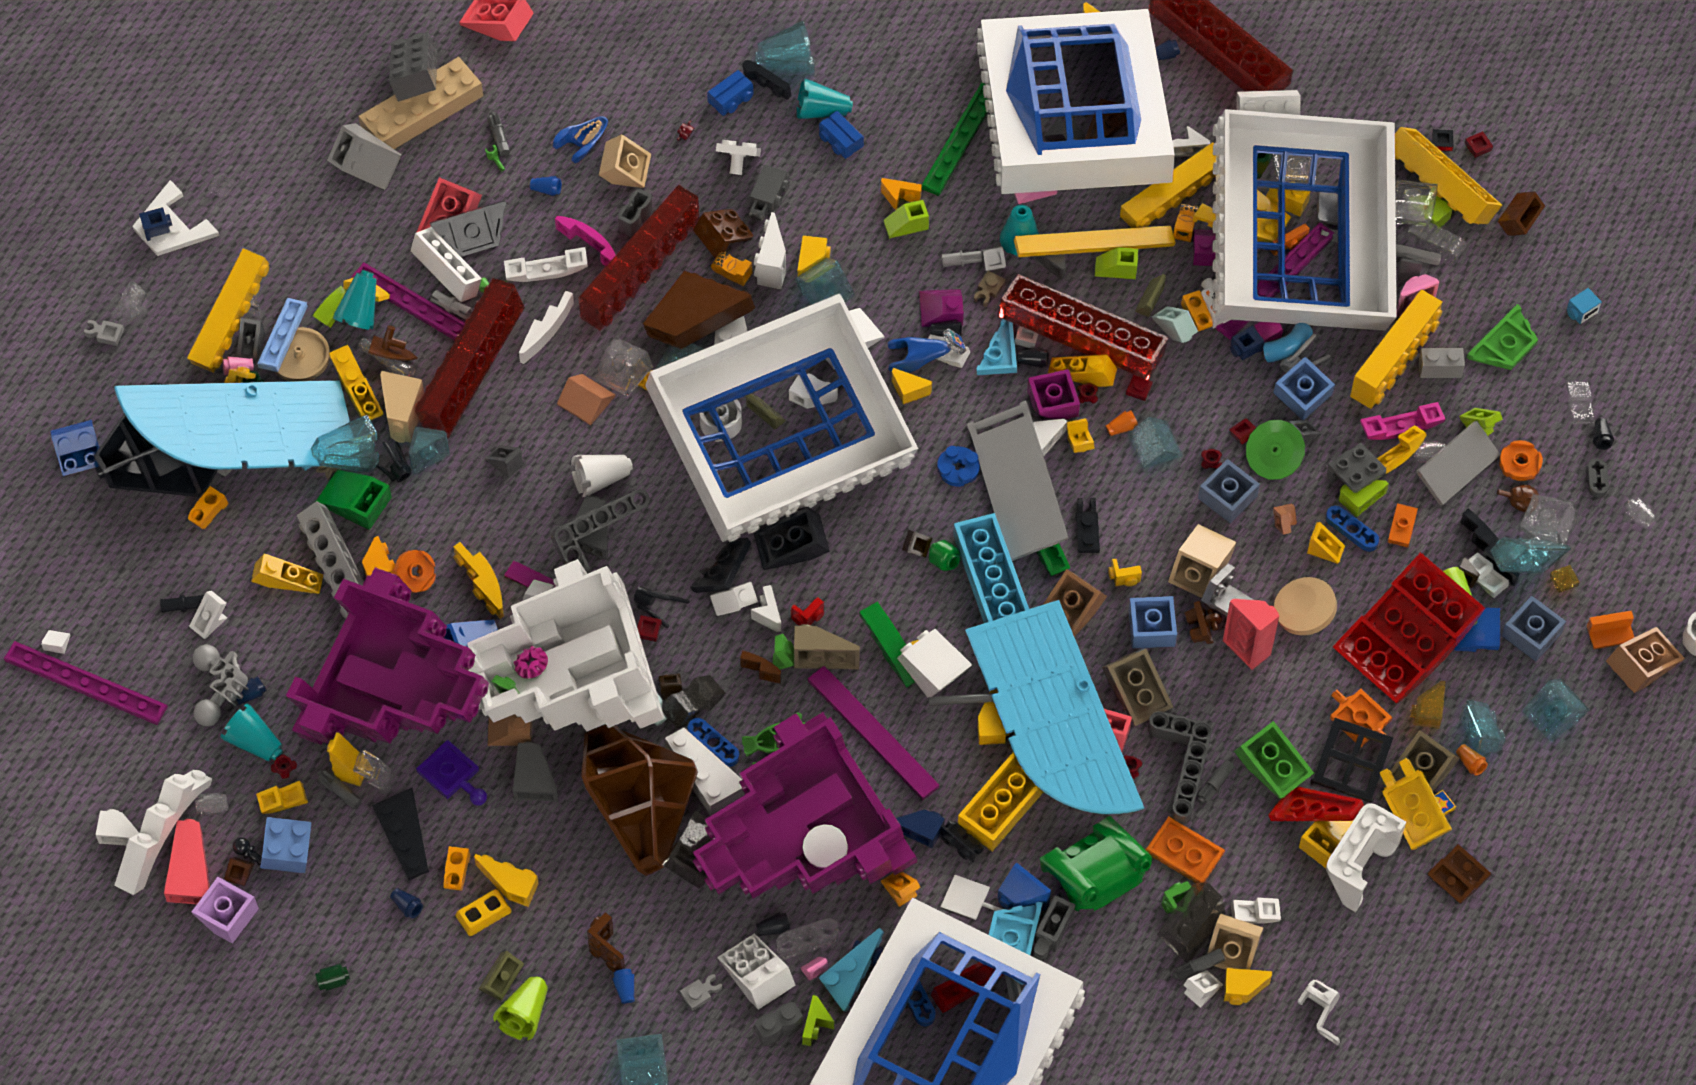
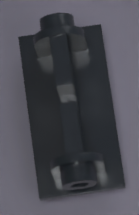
M950 820L945 826L942 825L940 835L943 842L948 846H954L963 859H969L973 863L975 853L979 855L984 850L982 843L971 834L966 839L962 838L967 831L956 821L952 822Z

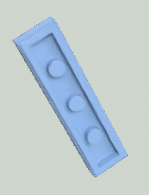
M287 298L257 363L258 368L274 372L279 371L308 307L307 302Z

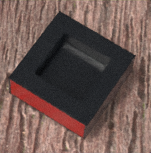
M1433 129L1432 144L1440 151H1453V130Z

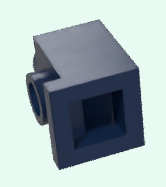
M163 207L139 213L147 241H150L152 237L170 233L169 227L173 226L170 214L165 215Z
M1251 326L1232 337L1231 353L1234 357L1239 356L1243 361L1255 353L1263 351L1264 339Z

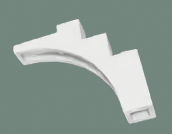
M192 770L185 775L174 774L164 780L158 803L146 810L140 833L128 840L114 886L132 895L144 889L156 857L172 828L192 801L209 788L212 778L206 776L202 771Z

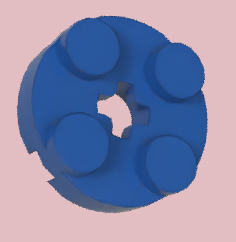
M949 446L940 455L937 469L945 483L960 487L973 482L977 478L980 463L977 453L965 447ZM961 463L964 468L956 470L954 464Z

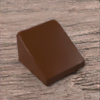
M237 857L230 858L224 880L245 886L255 863Z

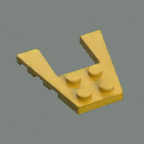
M1257 190V211L1278 212V206ZM1202 203L1194 214L1192 221L1197 222L1200 220L1208 223L1207 226L1213 228L1216 214L1213 213V208ZM1285 212V228H1286V226L1288 225V223H1289V221H1290V219H1291V216L1288 215L1286 212ZM1257 218V242L1272 243V241L1278 238V220Z

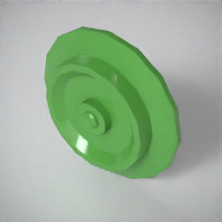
M1269 420L1260 424L1251 433L1246 444V457L1250 467L1259 476L1269 480H1280L1292 475L1300 467L1305 455V442L1301 432L1293 424L1283 420Z

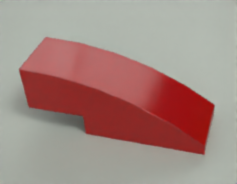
M978 962L964 969L960 976L984 987L995 970ZM948 980L934 987L931 997L941 1012L944 1013L977 993L952 980Z

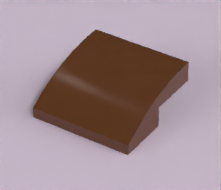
M1457 844L1427 875L1459 904H1462L1492 874L1464 848Z

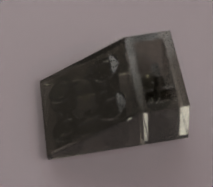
M695 811L662 865L700 889L706 883L704 879L707 878V875L704 871L699 872L693 863V860L696 859L693 852L712 840L704 829L707 827L706 817Z

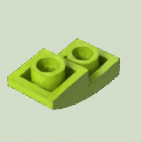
M340 286L332 292L315 311L313 317L331 328L336 321L333 319V315L347 289H343V286Z

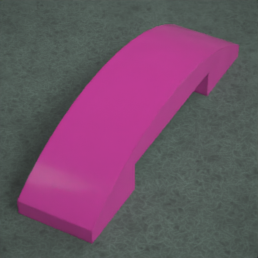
M563 216L555 218V226L559 232L570 240L577 235L600 252L601 263L615 274L619 272L616 254L601 234L578 220Z
M1436 402L1419 406L1417 411L1381 418L1378 415L1360 420L1367 439L1386 440L1398 438L1400 434L1414 425L1424 431L1445 422L1446 419L1439 403Z

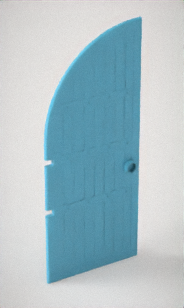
M340 380L128 385L114 387L119 404L134 428L160 451L187 464L219 470L242 469V463H246L247 469L289 467L288 461H292L294 467L360 464Z
M1053 601L966 629L965 631L989 691L994 689L998 691V693L991 696L1006 734L1011 732L1015 734V736L1008 738L1021 768L1031 781L1055 800L1086 812L1123 814L1144 809L1060 601Z

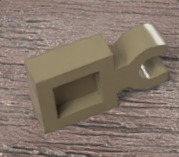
M987 271L978 285V290L980 291L975 293L974 302H977L979 298H984L983 306L986 307L989 304L990 296L997 297L1005 285L1006 279Z

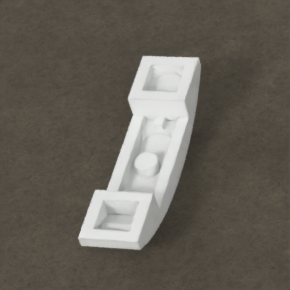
M585 247L565 250V255L527 262H525V258L504 261L506 279L516 282L560 278L588 267Z

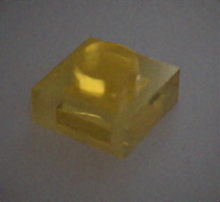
M1571 565L1551 571L1550 577L1559 593L1579 586L1580 582Z

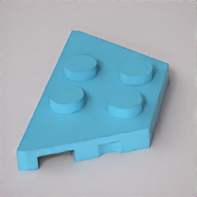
M1036 902L1035 905L1026 907L1017 906L1010 910L994 911L989 936L1031 955L1043 902Z

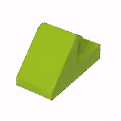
M1473 408L1459 416L1466 427L1472 422L1477 421L1487 436L1494 432L1493 427L1495 423L1503 420L1501 412L1481 408Z
M814 995L812 996L802 1036V1045L807 1046L812 1045L813 1039H818L820 1027L834 1029V1020L820 999Z

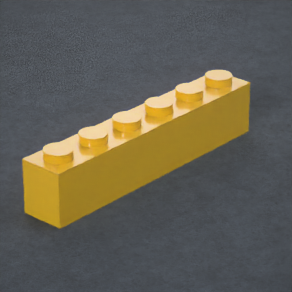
M1212 142L1173 169L1172 183L1152 184L1121 206L1120 217L1131 228L1148 227L1151 221L1156 218H1162L1171 207L1176 208L1179 206L1184 198L1187 196L1192 197L1197 192V189L1209 185L1212 179L1216 177V175H1213V164L1216 162V156L1213 155L1214 143Z
M244 248L242 249L187 357L192 364L212 373L221 366L225 350L230 348L234 333L240 329L241 317L249 311L253 295L258 293L262 278L268 274L269 262L265 257Z

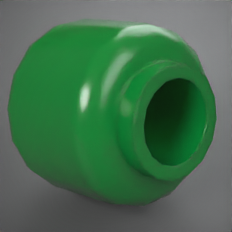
M940 540L931 545L929 561L944 572L953 570L960 562V551L949 541Z

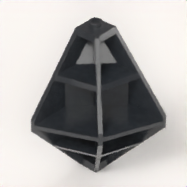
M153 382V383H151V384H149V385H169V384H162V383H155V382ZM125 413L94 455L98 465L95 468L97 475L100 479H105L109 488L195 497L206 492L218 469H208L187 464L160 451L134 428Z

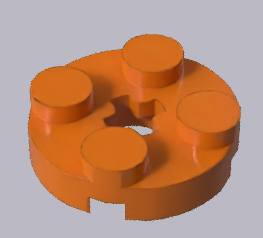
M1523 440L1513 441L1506 448L1504 447L1499 458L1503 474L1517 481L1533 480L1540 472L1543 463L1541 452H1538L1532 443ZM1521 457L1526 463L1519 464L1516 460Z
M409 550L399 556L392 574L397 575L411 589V593L423 592L428 590L434 583L436 577L434 567L436 566L433 558L427 552ZM418 567V576L412 574V568Z

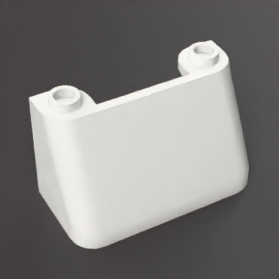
M1366 804L1362 807L1326 865V871L1342 904L1354 912L1358 910L1362 903L1363 891L1368 883L1362 879L1363 867L1373 852L1382 857L1391 856L1400 844L1406 821L1376 804Z

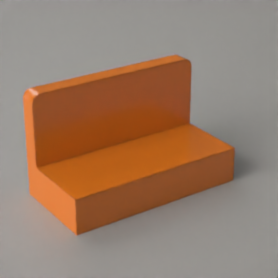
M1632 610L1590 617L1587 630L1593 648L1599 649L1621 645L1635 638L1631 628L1634 619Z

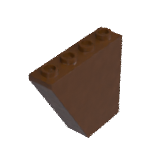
M683 271L643 325L649 337L682 349L750 313L755 309L752 296L746 291H740L730 285L717 283L713 279H706L697 273Z

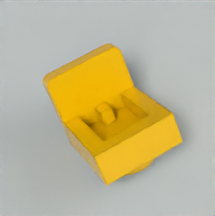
M238 366L237 369H229L224 383H243V378L252 379L255 378L256 374L250 373L249 368Z
M1087 419L1067 422V438L1073 452H1086L1087 450L1094 449V441L1088 431Z
M1112 559L1111 567H1108L1110 580L1114 579L1115 586L1126 585L1130 587L1141 582L1142 571L1140 566L1119 569L1117 559Z

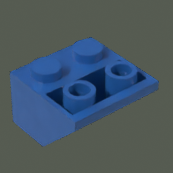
M92 420L50 431L63 476L98 467L94 455L100 447Z

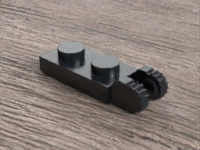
M747 59L743 61L744 75L748 79H756L760 86H767L779 98L782 96L788 100L792 96L789 83L763 66L758 65L754 61L752 62V60Z
M1077 498L1078 553L1100 552L1096 498H1090L1089 506L1091 512H1083L1082 498Z

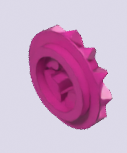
M531 646L528 650L523 648V653L517 654V660L513 662L515 665L514 670L522 678L530 679L537 677L547 667V654L540 647L535 648ZM532 657L534 661H532L528 666L526 662H529L530 658Z

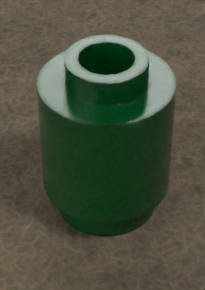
M341 963L320 969V972L315 973L320 991L324 989L329 991L347 985L346 980L350 979L347 967H342Z

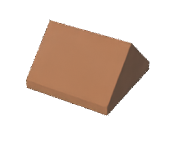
M580 374L568 378L557 405L591 425L616 395L585 375Z

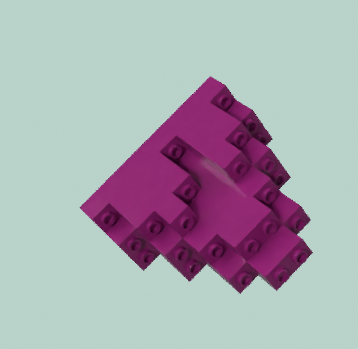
M375 567L371 576L367 575L363 585L346 579L342 580L334 599L349 614L313 688L303 679L295 676L286 697L301 710L292 731L303 739L322 746L323 742L329 744L331 739L334 740L336 732L344 736V731L375 743L378 739L391 744L392 740L397 736L399 729L408 731L410 728L421 733L425 729L438 734L440 729L445 726L446 719L455 722L456 718L471 723L473 717L478 713L482 698L488 692L489 682L483 676L469 671L475 662L476 655L469 647L444 639L447 626L433 611L409 603L412 591L397 575Z
M824 712L804 724L796 713L774 726L776 734L773 737L779 749L739 773L742 779L739 781V784L745 795L705 819L707 827L704 829L712 841L693 852L696 858L693 860V863L699 872L704 871L707 875V878L704 880L711 891L715 889L719 895L740 882L739 885L745 895L750 893L753 899L773 886H776L779 890L799 878L805 891L810 889L812 894L834 881L838 886L857 873L863 881L867 879L872 884L891 871L895 876L917 863L915 854L904 839L899 822L890 808L885 809L847 750L843 736L831 717L827 719ZM823 824L833 825L840 829L846 837L848 844L847 855L825 869H818L805 858L803 851L804 838L816 826Z

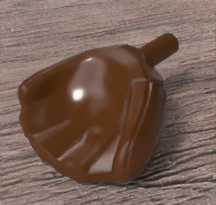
M1519 485L1510 489L1509 492L1497 490V495L1508 497L1515 509L1525 513H1532L1539 503V494L1530 485Z

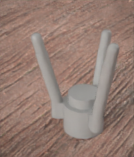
M1313 334L1294 355L1281 361L1280 367L1285 373L1301 361L1298 356L1315 339L1316 334ZM1328 354L1312 363L1314 365L1320 364L1329 359L1331 355Z

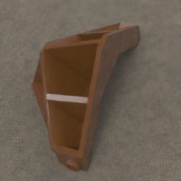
M604 724L584 734L581 774L585 788L637 871L648 876L666 867L698 774L694 760L623 731L616 725L608 728Z

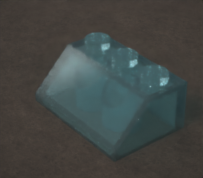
M1504 537L1498 540L1490 551L1501 572L1543 573L1571 548L1569 545L1549 540Z

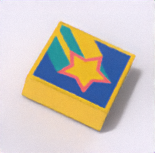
M1443 790L1435 794L1445 816L1456 809L1455 804Z

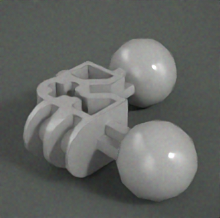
M204 644L196 648L192 655V661L197 669L205 672L209 671L218 679L214 680L209 686L215 691L211 699L201 700L193 710L196 722L202 726H213L219 721L221 717L220 706L225 699L234 706H237L234 701L237 698H243L242 690H249L246 687L248 677L240 670L236 659L238 655L234 651L229 652L226 658L223 659L214 646Z

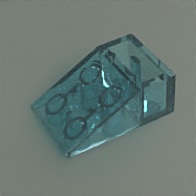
M662 1034L616 1040L622 1085H669Z

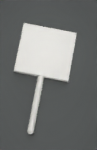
M954 875L941 905L944 909L974 920L977 919L982 906L994 911L1003 910L984 902L990 887Z

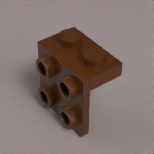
M733 209L703 212L693 229L715 259L720 252H725L730 243L751 240L754 236L749 227L745 225Z
M605 912L601 917L598 916L592 921L591 928L587 931L589 952L597 959L601 957L606 961V966L612 972L625 969L624 956L607 942L613 935L612 917Z

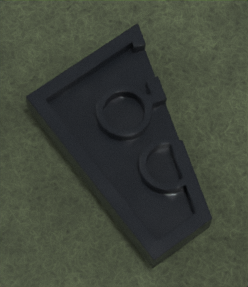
M748 537L738 538L732 542L728 541L715 557L717 561L714 565L702 572L704 577L699 583L694 582L690 587L692 591L702 593L729 590L752 544Z

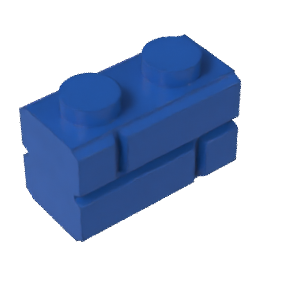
M737 70L707 92L708 103L722 116L728 112L733 113L739 104L748 102L754 94L753 83Z
M838 111L820 122V138L824 142L828 141L837 155L841 154L846 159L864 146V137Z

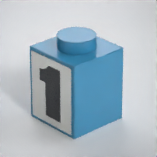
M1587 288L1569 300L1566 310L1571 319L1581 324L1599 312L1602 301Z

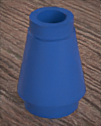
M556 176L531 179V190L550 196L559 195L561 192L562 182Z
M631 969L615 971L612 980L621 1003L634 1002V974H632Z

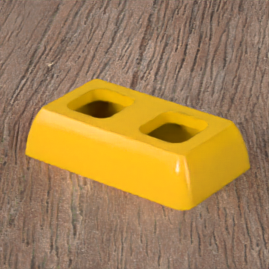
M494 889L458 910L455 916L468 936H473L510 914L512 910L500 891ZM494 896L501 905L495 910L490 911L484 902ZM472 908H477L481 918L470 922L465 913Z

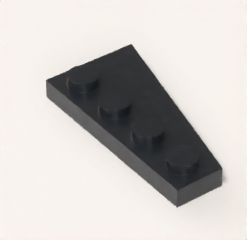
M413 787L372 805L408 881L429 872Z

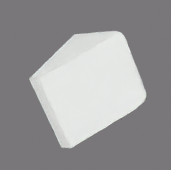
M49 630L41 643L43 650L65 654L70 634Z

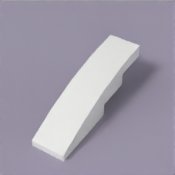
M565 291L558 307L549 306L543 321L534 319L519 351L520 363H526L554 336L574 304L573 293Z

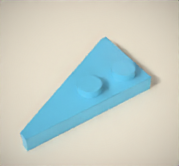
M1007 311V314L1003 316L1001 325L992 337L981 364L977 366V375L1017 373L1011 311Z
M878 928L819 977L844 1012L849 1010V1004L855 992H858L860 982L865 977L872 962V955L882 941L884 931L881 928Z

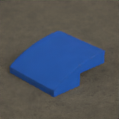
M1485 608L1477 620L1478 622L1469 630L1454 650L1476 652L1477 649L1499 650L1500 608Z

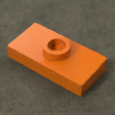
M1306 223L1285 234V250H1292L1309 234L1310 228ZM1278 238L1272 241V243H1278ZM1270 250L1274 256L1278 254L1277 250Z
M1397 503L1387 543L1409 547L1418 508Z

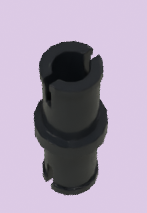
M204 594L188 597L180 595L179 598L160 599L161 612L179 610L186 612L188 609H197Z

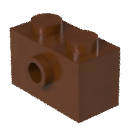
M1535 191L1517 193L1497 222L1508 236L1526 235L1545 205Z

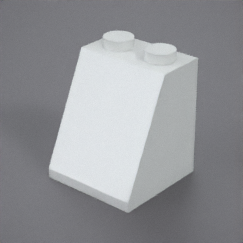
M936 629L930 633L925 630L917 637L919 641L914 645L908 643L900 650L902 654L897 658L927 697H933L972 666Z

